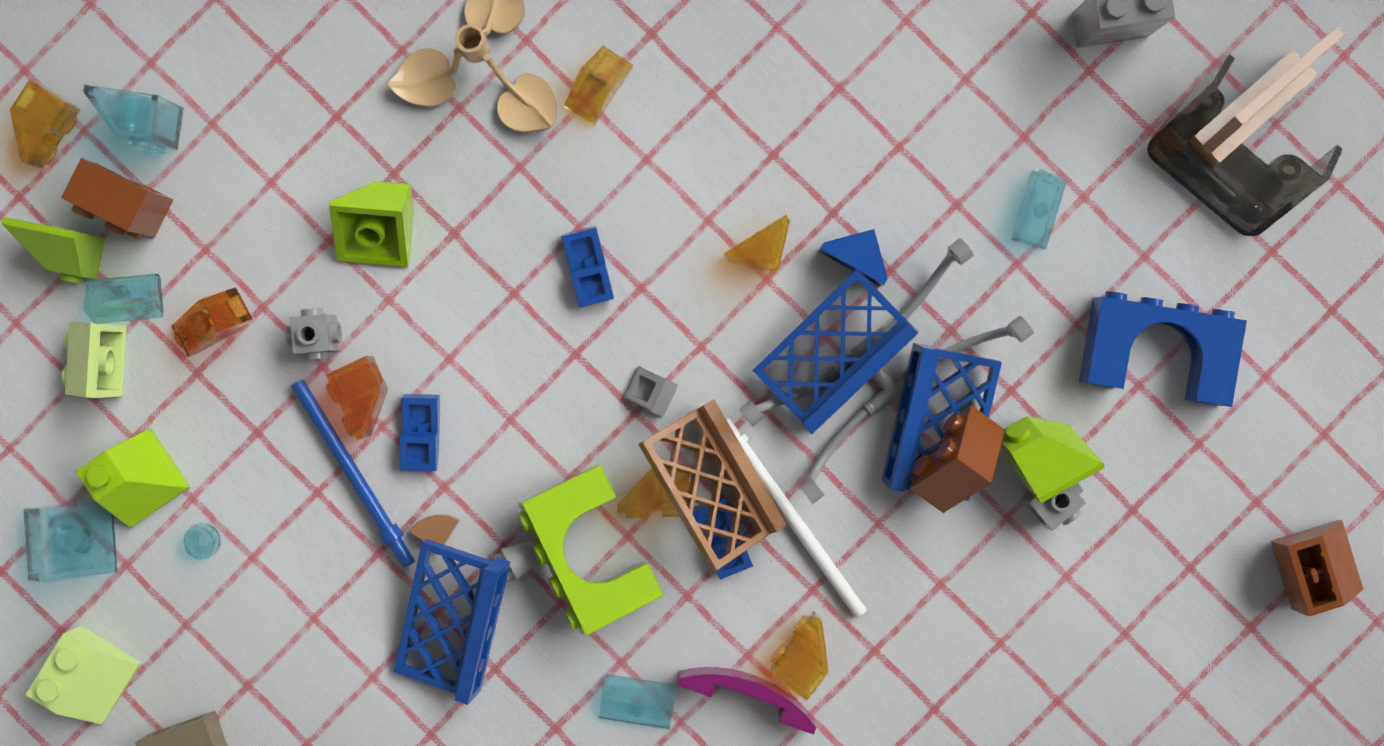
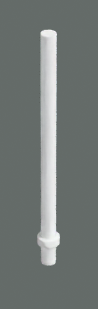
M730 418L726 419L785 521L854 617L857 618L867 611L866 607L748 445L746 434L741 435Z

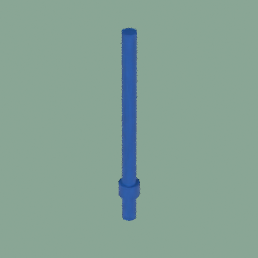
M304 379L294 383L291 388L380 531L378 536L384 546L389 545L403 569L416 562L401 538L403 536L402 531L397 523L392 524Z

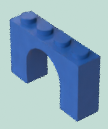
M1105 291V297L1093 298L1079 383L1124 389L1130 350L1134 340L1144 329L1158 323L1177 330L1189 346L1191 363L1184 400L1232 407L1247 320L1235 319V312L1228 310L1212 309V315L1199 313V306L1177 303L1176 309L1163 307L1164 300L1141 297L1140 302L1128 301V294Z

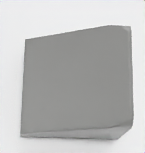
M639 366L624 399L649 412L664 416L678 385Z

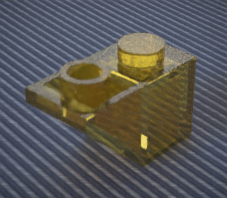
M30 79L10 108V114L20 160L28 165L43 169L45 164L50 163L55 158L58 151L57 146L63 136L75 127L77 123L76 116L81 109L48 87Z
M679 464L685 467H689V464ZM652 467L617 505L618 512H626V518L648 517V511H662L663 517H679L677 510ZM676 471L674 484L679 491L688 493L690 475Z
M813 611L809 618L806 615L800 618L792 630L795 636L787 646L782 643L770 659L773 663L771 666L772 675L806 701L829 673L823 623L820 615Z

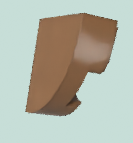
M451 515L428 516L417 522L409 532L422 541L429 539L445 544L460 519Z

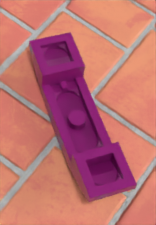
M720 667L690 668L679 672L677 678L678 686L712 697L715 685H721L779 706L778 717L780 723L813 735L815 733L816 725L809 712L789 693L763 678L743 671Z

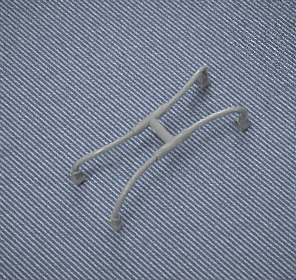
M961 238L947 248L946 257L919 293L901 312L906 319L920 306L952 262L956 261L962 265L974 256L972 250ZM1019 316L1009 323L1007 327L979 334L944 350L961 352L980 343L1004 336L1015 337L1022 343L1034 334V331L1022 316ZM894 319L886 327L882 326L875 332H887L898 321ZM871 336V347L882 336ZM867 338L849 351L845 357H861L867 351ZM939 357L938 363L946 358ZM840 361L835 362L832 365V369L821 375L819 382H829L837 375L840 376ZM845 362V371L855 362ZM882 367L873 376L882 390L864 403L863 408L839 430L813 465L806 481L799 486L812 504L824 496L815 481L829 457L851 430L869 414L872 416L876 411L902 393L906 372L893 381ZM802 386L793 390V400L813 391L814 387ZM778 397L754 405L750 400L739 410L753 427L764 419V416L761 414L762 412L781 406L784 403Z

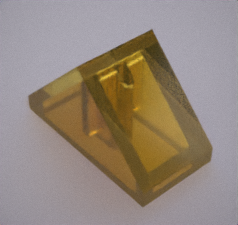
M603 45L580 68L564 106L595 126L633 68V65Z
M784 215L725 252L724 257L727 262L777 273L790 219L787 215Z

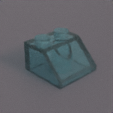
M84 85L83 92L113 133L128 139V146L142 148V151L155 154H164L165 148L178 150L183 107L158 95Z
M97 502L23 508L28 580L47 583L118 572L114 515Z

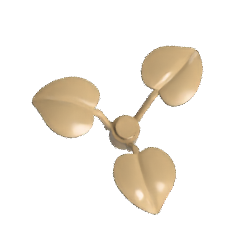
M467 0L464 9L467 25L462 26L456 33L455 42L458 48L453 50L454 59L451 67L449 68V61L442 52L432 48H424L411 54L403 62L396 75L388 82L390 89L406 102L422 107H435L444 104L454 95L456 84L450 75L457 72L461 57H464L471 63L485 61L508 89L499 97L497 102L498 116L505 126L516 132L523 133L548 130L554 126L557 117L555 96L544 79L535 74L525 73L520 75L514 85H512L489 55L490 44L486 36L490 34L491 30L497 34H507L516 29L525 15L523 0Z

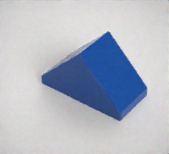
M875 229L824 242L818 251L853 272L858 269L869 281L879 287L883 286L888 279Z

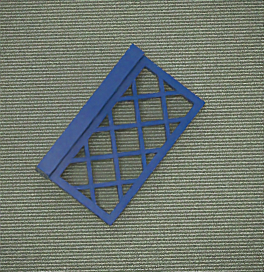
M856 269L752 371L800 419L802 425L813 434L904 348L919 331ZM856 280L868 291L867 306H846V290ZM841 296V305H831ZM872 296L882 306H872ZM825 310H841V331H820V315ZM846 310H867V332L845 331ZM872 310H887L898 321L887 332H871ZM815 321V331H804ZM799 335H815V356H794V340ZM820 335L841 336L840 357L819 356ZM845 336H867V351L861 357H845ZM871 336H882L871 347ZM789 346V356H779ZM773 360H789V380L774 381L764 369ZM794 361H814V382L793 381ZM819 361H840V377L835 382H819ZM845 362H855L845 371ZM780 386H788V395ZM793 386L814 387V402L805 411L793 401ZM819 387H829L819 396Z
M913 342L881 480L888 488L905 492V490L912 491L910 490L912 483L910 479L913 466L921 456H928L941 445L944 433L937 423L952 412L959 414L958 408L973 398L980 405V412L989 417L1002 365L1001 361ZM939 357L951 359L958 370L942 382L936 374ZM959 361L968 362V364L962 367ZM978 365L990 367L987 381L975 388L967 373ZM962 377L971 392L954 402L946 387ZM934 380L937 385L932 388ZM941 391L950 406L933 417L927 408L929 398ZM984 391L983 398H981L980 393ZM925 415H926L927 418H928V421H926V422L924 423V419H925ZM933 426L941 441L927 451H924L919 443L921 433ZM917 450L921 454L918 457H916Z
M429 539L422 541L394 672L456 694L455 701L468 705L482 688L511 561L499 557L491 561ZM430 552L441 555L448 569L435 574L428 562ZM465 564L480 568L478 582L470 586L459 569ZM449 573H452L461 591L451 596H448L439 581V578ZM431 583L441 601L428 607L421 593L422 588ZM462 595H465L472 607L471 614L464 618H461L452 603L453 600ZM444 605L454 623L441 629L432 611ZM424 616L433 631V634L424 639H421L414 627L415 620ZM457 627L464 639L463 647L454 651L445 633ZM437 638L446 653V656L434 661L425 646L427 642ZM416 648L426 666L420 669L406 664L408 653ZM450 660L457 672L456 680L444 678L438 665Z

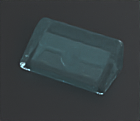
M1036 168L1031 171L1011 240L1046 250L1066 186V180Z
M147 274L88 280L83 310L95 324L163 317L164 308L160 275Z
M606 675L599 718L670 729L676 686L661 682Z

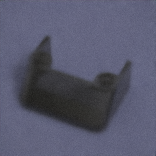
M1228 54L1187 94L1154 133L1148 143L1147 152L1153 162L1235 231L1245 236H1257L1330 179L1343 149L1336 145L1311 166L1301 158L1291 154L1278 156L1267 165L1241 143L1217 166L1213 167L1194 148L1189 140L1220 114L1224 107V96L1217 87L1235 59Z

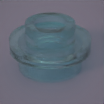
M199 523L191 526L186 531L183 543L185 550L190 556L196 559H207L219 550L221 538L215 527L207 523ZM201 534L208 538V545L206 547L199 544L198 538Z

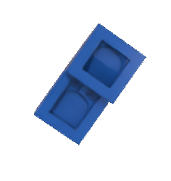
M593 226L562 234L561 238L579 308L614 299L597 227Z
M404 394L401 397L400 471H437L440 435V395Z
M725 495L720 496L719 503L729 506ZM697 505L693 508V515L697 523L707 525L710 507ZM717 510L714 528L729 532L732 514ZM713 535L711 548L719 559L726 553L728 539ZM736 542L735 547L738 546V545L741 544V543H740V542ZM746 550L716 570L719 579L721 580L753 567L748 551Z

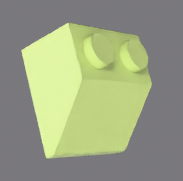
M69 322V329L64 336V346L67 350V365H65L62 371V383L65 386L66 395L85 398L122 396L126 325Z
M79 626L62 634L27 691L26 696L57 715L102 725L106 722L141 665V662L85 627Z

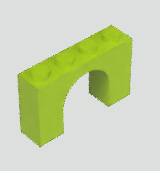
M601 464L518 503L521 511L517 513L526 533L532 531L537 542L532 547L538 561L542 566L547 564L553 575L548 581L557 598L563 596L569 608L564 614L573 632L579 629L580 633L585 636L664 596L649 563L641 562L604 581L589 582L576 575L566 561L564 539L573 521L580 515L616 498Z

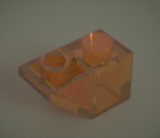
M234 287L198 300L172 325L177 344L184 349L187 357H190L238 332L253 318L237 288Z
M364 356L326 374L329 381L326 384L329 396L335 404H340L345 414L342 417L343 425L350 436L355 435L357 440L372 436L388 391V386L374 357Z

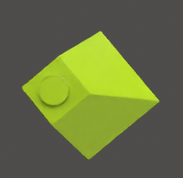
M374 181L330 201L329 212L337 261L399 267L409 266L414 214L411 184Z
M2 217L1 224L46 270L60 273L59 280L82 284L83 277L97 279L105 237Z
M1026 416L1004 428L1001 449L1005 459L1040 504L1105 468L1100 458L1067 423Z
M147 429L104 451L75 471L95 502L130 528L191 488L152 429Z

